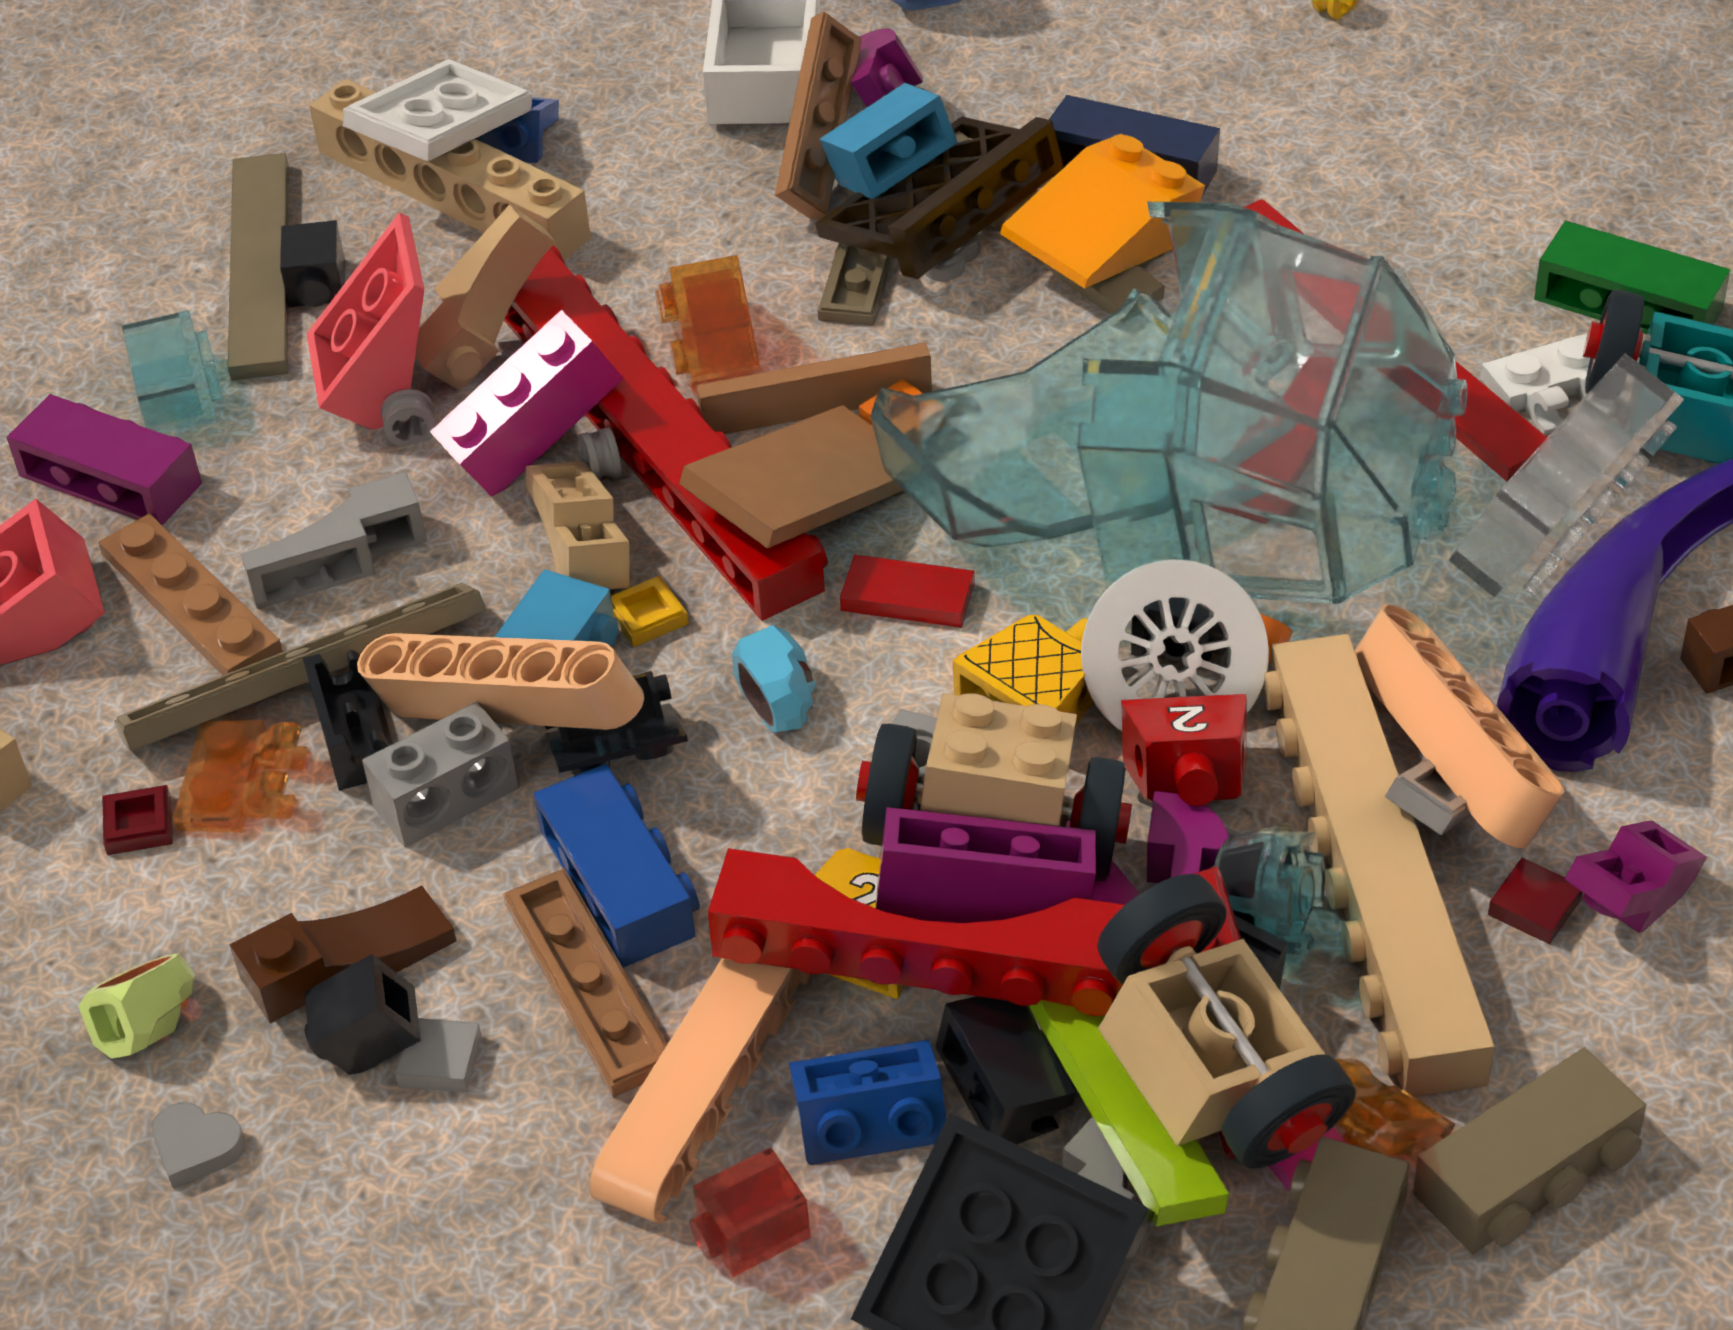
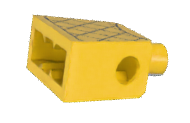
M1039 615L1023 617L952 660L954 695L972 693L983 695L991 701L1022 706L1034 704L1048 705L1060 712L1077 714V724L1094 703L1085 683L1084 676L1086 673H1083L1081 662L1082 639L1088 619L1082 618L1067 631H1063Z

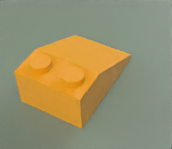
M1118 134L1086 147L1002 224L1000 234L1085 289L1175 249L1188 240L1205 185L1186 174L1182 166L1174 162L1165 161L1145 149L1138 139Z

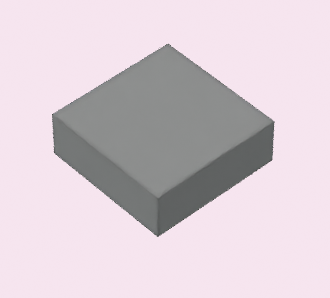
M418 1018L421 1041L401 1051L395 1073L398 1087L467 1092L482 1037L479 1023Z

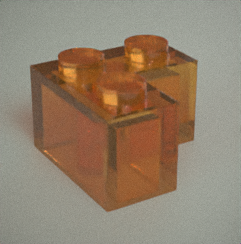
M738 255L669 267L662 279L663 283L658 284V290H655V299L661 324L671 322L673 335L678 334L679 340L669 342L675 374H686L688 386L756 374L760 371L761 368Z

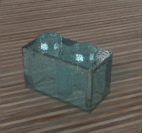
M186 310L121 325L145 427L159 433H166L217 421L213 401L224 398L215 365L204 368V365L215 363L207 330L195 332L190 311Z

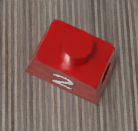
M1246 694L1121 700L1123 762L1146 801L1153 803L1154 791L1178 794L1183 802L1191 806H1203L1212 800L1236 799L1242 796L1247 762Z

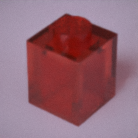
M772 1147L693 1185L697 1217L690 1220L693 1236L703 1255L708 1260L720 1256L732 1277L811 1238L807 1199Z

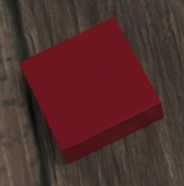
M168 785L102 796L103 844L107 855L173 844L171 795Z
M1521 857L1490 900L1488 916L1550 945L1581 901L1583 892L1564 880V876Z

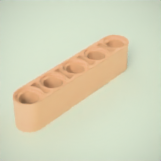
M1393 604L1383 605L1354 650L1366 684L1427 760H1430L1435 765V770L1455 795H1461L1467 801L1465 804L1467 810L1479 825L1497 840L1515 848L1525 849L1529 846L1564 794V786L1432 629L1418 616L1402 607Z
M392 633L385 634L367 645L357 662L358 672L393 714L404 718L441 720L477 701L495 723L607 730L627 724L638 714L644 701L642 688L609 644L603 642Z
M724 958L720 960L597 1157L590 1179V1195L593 1199L655 1223L664 1222L667 1216L661 1215L662 1210L671 1195L678 1198L700 1162V1160L694 1157L705 1140L712 1142L733 1107L727 1104L737 1086L742 1088L746 1086L765 1054L759 1051L769 1033L776 1036L796 1002L790 998L800 982L807 984L811 974L798 969L758 963L741 964Z

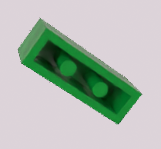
M1565 220L1539 259L1534 300L1601 320L1605 304L1612 290H1623L1644 297V310L1640 326L1643 334L1647 335L1654 312L1714 325L1723 311L1731 269Z

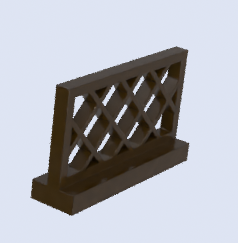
M961 116L951 123L955 134L960 131L971 139L958 142L936 158H943V164L926 168L925 164L874 199L865 197L859 192L855 193L815 223L819 238L897 258L901 275L919 279L1064 168L1053 121L1035 117L1022 128L1017 129ZM971 157L951 162V158Z

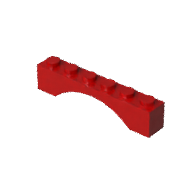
M728 848L708 909L712 957L730 959L741 964L758 963L798 969L808 974L825 973L865 979L882 985L899 984L938 990L949 995L966 994L1000 999L1023 1006L1037 1005L1040 1000L1073 1006L1081 1013L1090 1016L1106 1015L1123 986L1112 976L1103 963L1097 950V942L1104 927L1125 906L1124 904L1074 897L1045 910L1005 920L972 923L923 921L883 912L851 899L817 878L797 858Z

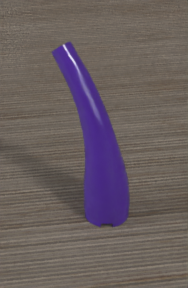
M1733 458L1714 465L1674 485L1623 518L1605 533L1564 574L1543 599L1525 626L1506 665L1496 706L1549 769L1568 772L1593 769L1595 759L1609 754L1613 750L1619 754L1626 745L1631 729L1643 660L1659 587L1694 549L1712 535L1733 523Z

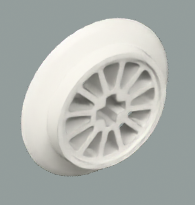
M1162 560L1145 564L1126 573L1115 581L1099 598L1085 626L1081 646V662L1083 673H1086L1084 676L1085 683L1095 705L1103 716L1122 732L1121 700L1140 699L1136 695L1137 690L1156 675H1159L1152 698H1164L1169 681L1173 680L1176 697H1187L1184 685L1185 678L1187 677L1202 696L1246 694L1248 713L1259 697L1264 685V673L1267 672L1269 662V646L1265 625L1259 610L1248 593L1236 581L1220 570L1199 562ZM1171 597L1185 599V605L1177 627L1173 625L1169 599ZM1154 601L1159 603L1163 625L1162 630H1159L1143 611L1146 605ZM1197 604H1200L1210 612V616L1189 632L1188 627ZM1134 615L1151 634L1150 640H1145L1125 632L1127 624ZM1218 622L1224 633V638L1218 641L1199 644V638ZM1168 636L1176 643L1187 642L1190 651L1182 656L1184 667L1179 671L1173 665H1160L1157 656L1165 651L1163 640ZM1125 640L1145 647L1146 653L1120 660V642ZM1227 648V659L1224 667L1204 661L1201 658L1204 652ZM1149 663V668L1127 685L1122 669L1128 666ZM1198 667L1221 675L1220 681L1212 691L1208 689L1196 674Z

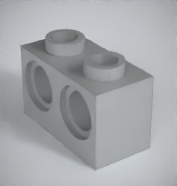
M477 701L362 760L374 809L405 848L519 788L510 741Z

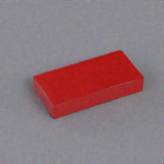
M854 554L839 597L840 611L962 628L975 585L974 570Z

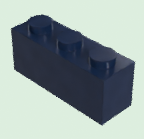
M1071 95L1064 97L1049 118V120L1053 121L1063 167L1068 165L1086 147L1122 134L1138 139L1145 149L1163 160L1182 166L1186 174L1205 185L1203 195L1217 172L1220 128Z

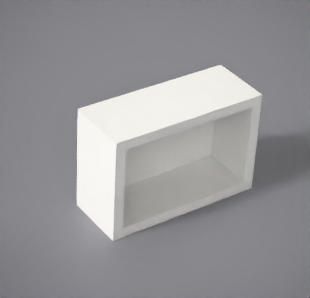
M712 0L703 67L708 124L790 123L810 21L812 17L821 13L820 0Z

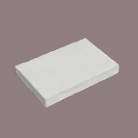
M448 59L343 108V126L429 162L531 111L532 93Z

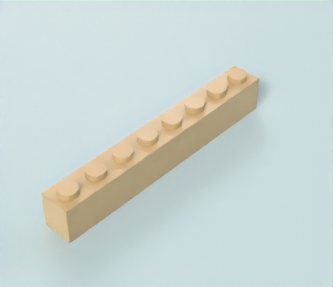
M1349 634L1272 644L1270 671L1264 673L1265 681L1262 687L1264 704L1268 711L1278 709L1281 719H1278L1276 722V734L1280 754L1283 758H1294L1296 767L1292 769L1294 797L1298 807L1309 806L1312 817L1308 820L1311 850L1315 858L1326 857L1329 869L1325 870L1324 875L1328 903L1332 910L1343 909L1346 922L1342 923V942L1346 958L1349 963L1360 962L1364 976H1361L1359 980L1360 999L1364 1014L1368 1019L1378 1017L1382 1032L1378 1033L1377 1046L1382 1070L1386 1076L1397 1075L1404 1098L1488 1086L1495 1046L1414 817L1384 797L1399 775Z

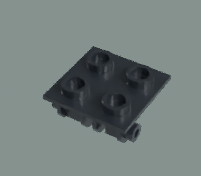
M652 671L633 676L643 690L644 701L638 714L625 725L607 730L558 727L557 731L546 733L547 741L559 773L571 770L572 774L576 776L605 763L610 767L611 760L635 755L636 759L639 760L656 759L673 752V745L687 742V734L671 704H660L661 701L672 699L666 674L654 677ZM545 726L546 730L555 728L554 726Z

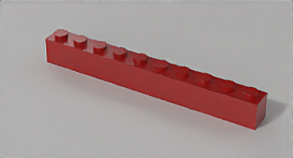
M552 245L519 290L506 314L504 322L525 344L562 310L612 363L624 379L585 416L599 432L604 428L611 429L620 457L761 621L825 592L823 568L827 567L828 559L822 543L814 534L807 535L803 533L775 546L766 548L679 484L685 465L732 448L728 438L721 431L714 432L705 422L697 403L692 398L685 399L679 393L668 371L663 366L656 367L647 357L640 340L635 335L628 336L619 326L613 310L607 304L600 305L592 296L586 280L580 274L574 276L565 266L559 250Z

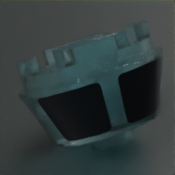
M1289 823L1278 824L1226 838L1219 849L1213 867L1217 866L1223 875L1235 916L1288 942L1286 955L1303 956L1307 955L1315 941L1312 934L1304 933L1307 920L1313 908H1323L1325 864L1323 853L1310 852L1309 845L1313 844L1315 832L1295 831Z

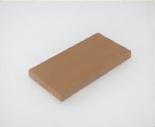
M841 405L687 464L683 467L679 484L764 547L770 548L917 486L925 480L930 465Z

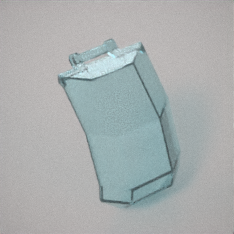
M1201 282L1192 286L1186 292L1173 314L1148 293L1133 288L1118 311L1024 372L914 396L881 387L876 396L870 418L884 471L953 540L985 548L1049 540L1166 510L1290 427L1294 420L1256 388L1262 379L1280 365L1284 351L1269 336H1258L1220 303V295L1206 283ZM1207 322L1243 353L1234 369L1194 335L1198 326Z

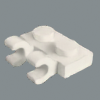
M1587 333L1482 364L1481 379L1487 387L1516 412L1525 409L1544 435L1566 429V423L1560 418L1557 409L1569 406L1568 396L1578 394L1597 419L1619 413V407L1612 400L1592 397L1585 393V381L1590 358L1583 357Z

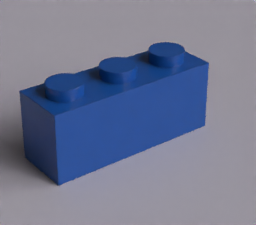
M607 763L533 793L543 837L562 869L565 868L623 968L696 937L692 913L700 909V904L691 880L684 872L678 875L674 873L670 866V852L661 832L656 827L649 830L646 828L642 821L644 819L643 810L633 787L629 783L620 786Z

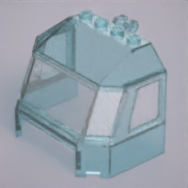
M1147 201L1149 216L1152 218H1163V223L1169 226L1181 293V302L1158 361L1083 358L1081 386L1094 387L1091 423L1079 422L1077 452L1106 585L1111 586L1126 573L1145 564L1162 560H1189L1209 565L1225 573L1236 581L1248 593L1251 599L1340 604L1414 565L1420 540H1429L1432 530L1443 531L1444 527L1447 526L1450 513L1448 512L1451 501H1454L1457 486H1455V472L1444 465L1443 458L1444 456H1452L1455 450L1456 423L1454 419L1455 416H1463L1465 414L1467 382L1465 379H1457L1455 354L1401 266L1384 256H1370V259L1280 226L1258 212L1231 203Z

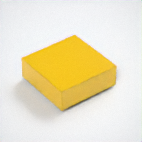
M660 575L611 596L614 617L618 619L619 629L633 648L689 624L686 610Z

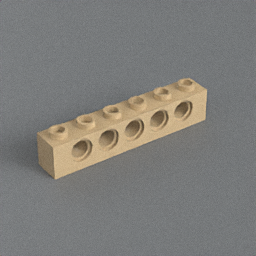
M347 78L333 86L328 92L309 105L319 153L483 233L511 204L548 231L556 241L553 245L559 250L563 260L591 239L585 191L577 186L476 139L427 162L343 126V108L376 92Z

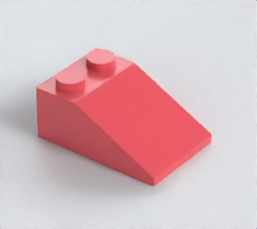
M400 212L306 334L319 408L371 430L383 428L381 408L384 400L396 391L411 389L425 290L409 216Z
M34 499L0 525V665L56 650L78 633L81 634L88 630L98 618L105 614L85 539L37 499Z

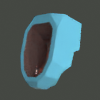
M775 625L739 639L732 654L734 677L741 692L771 732L802 728L808 720L806 713L813 708L814 702L811 695L816 687V682L812 678V672L807 665L804 650L788 631Z

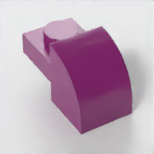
M878 29L859 36L862 38L851 84L866 107H869L904 83L916 86L923 82L922 73L892 29Z
M1154 791L1147 842L1146 882L1160 883L1175 876L1194 874L1216 866L1219 868L1222 853L1230 849V841L1227 829L1216 813L1206 805H1188L1181 800L1178 794Z
M1650 820L1621 826L1608 850L1577 856L1564 880L1585 893L1583 900L1593 910L1611 918H1618L1638 933H1641L1683 897L1701 870L1707 856Z

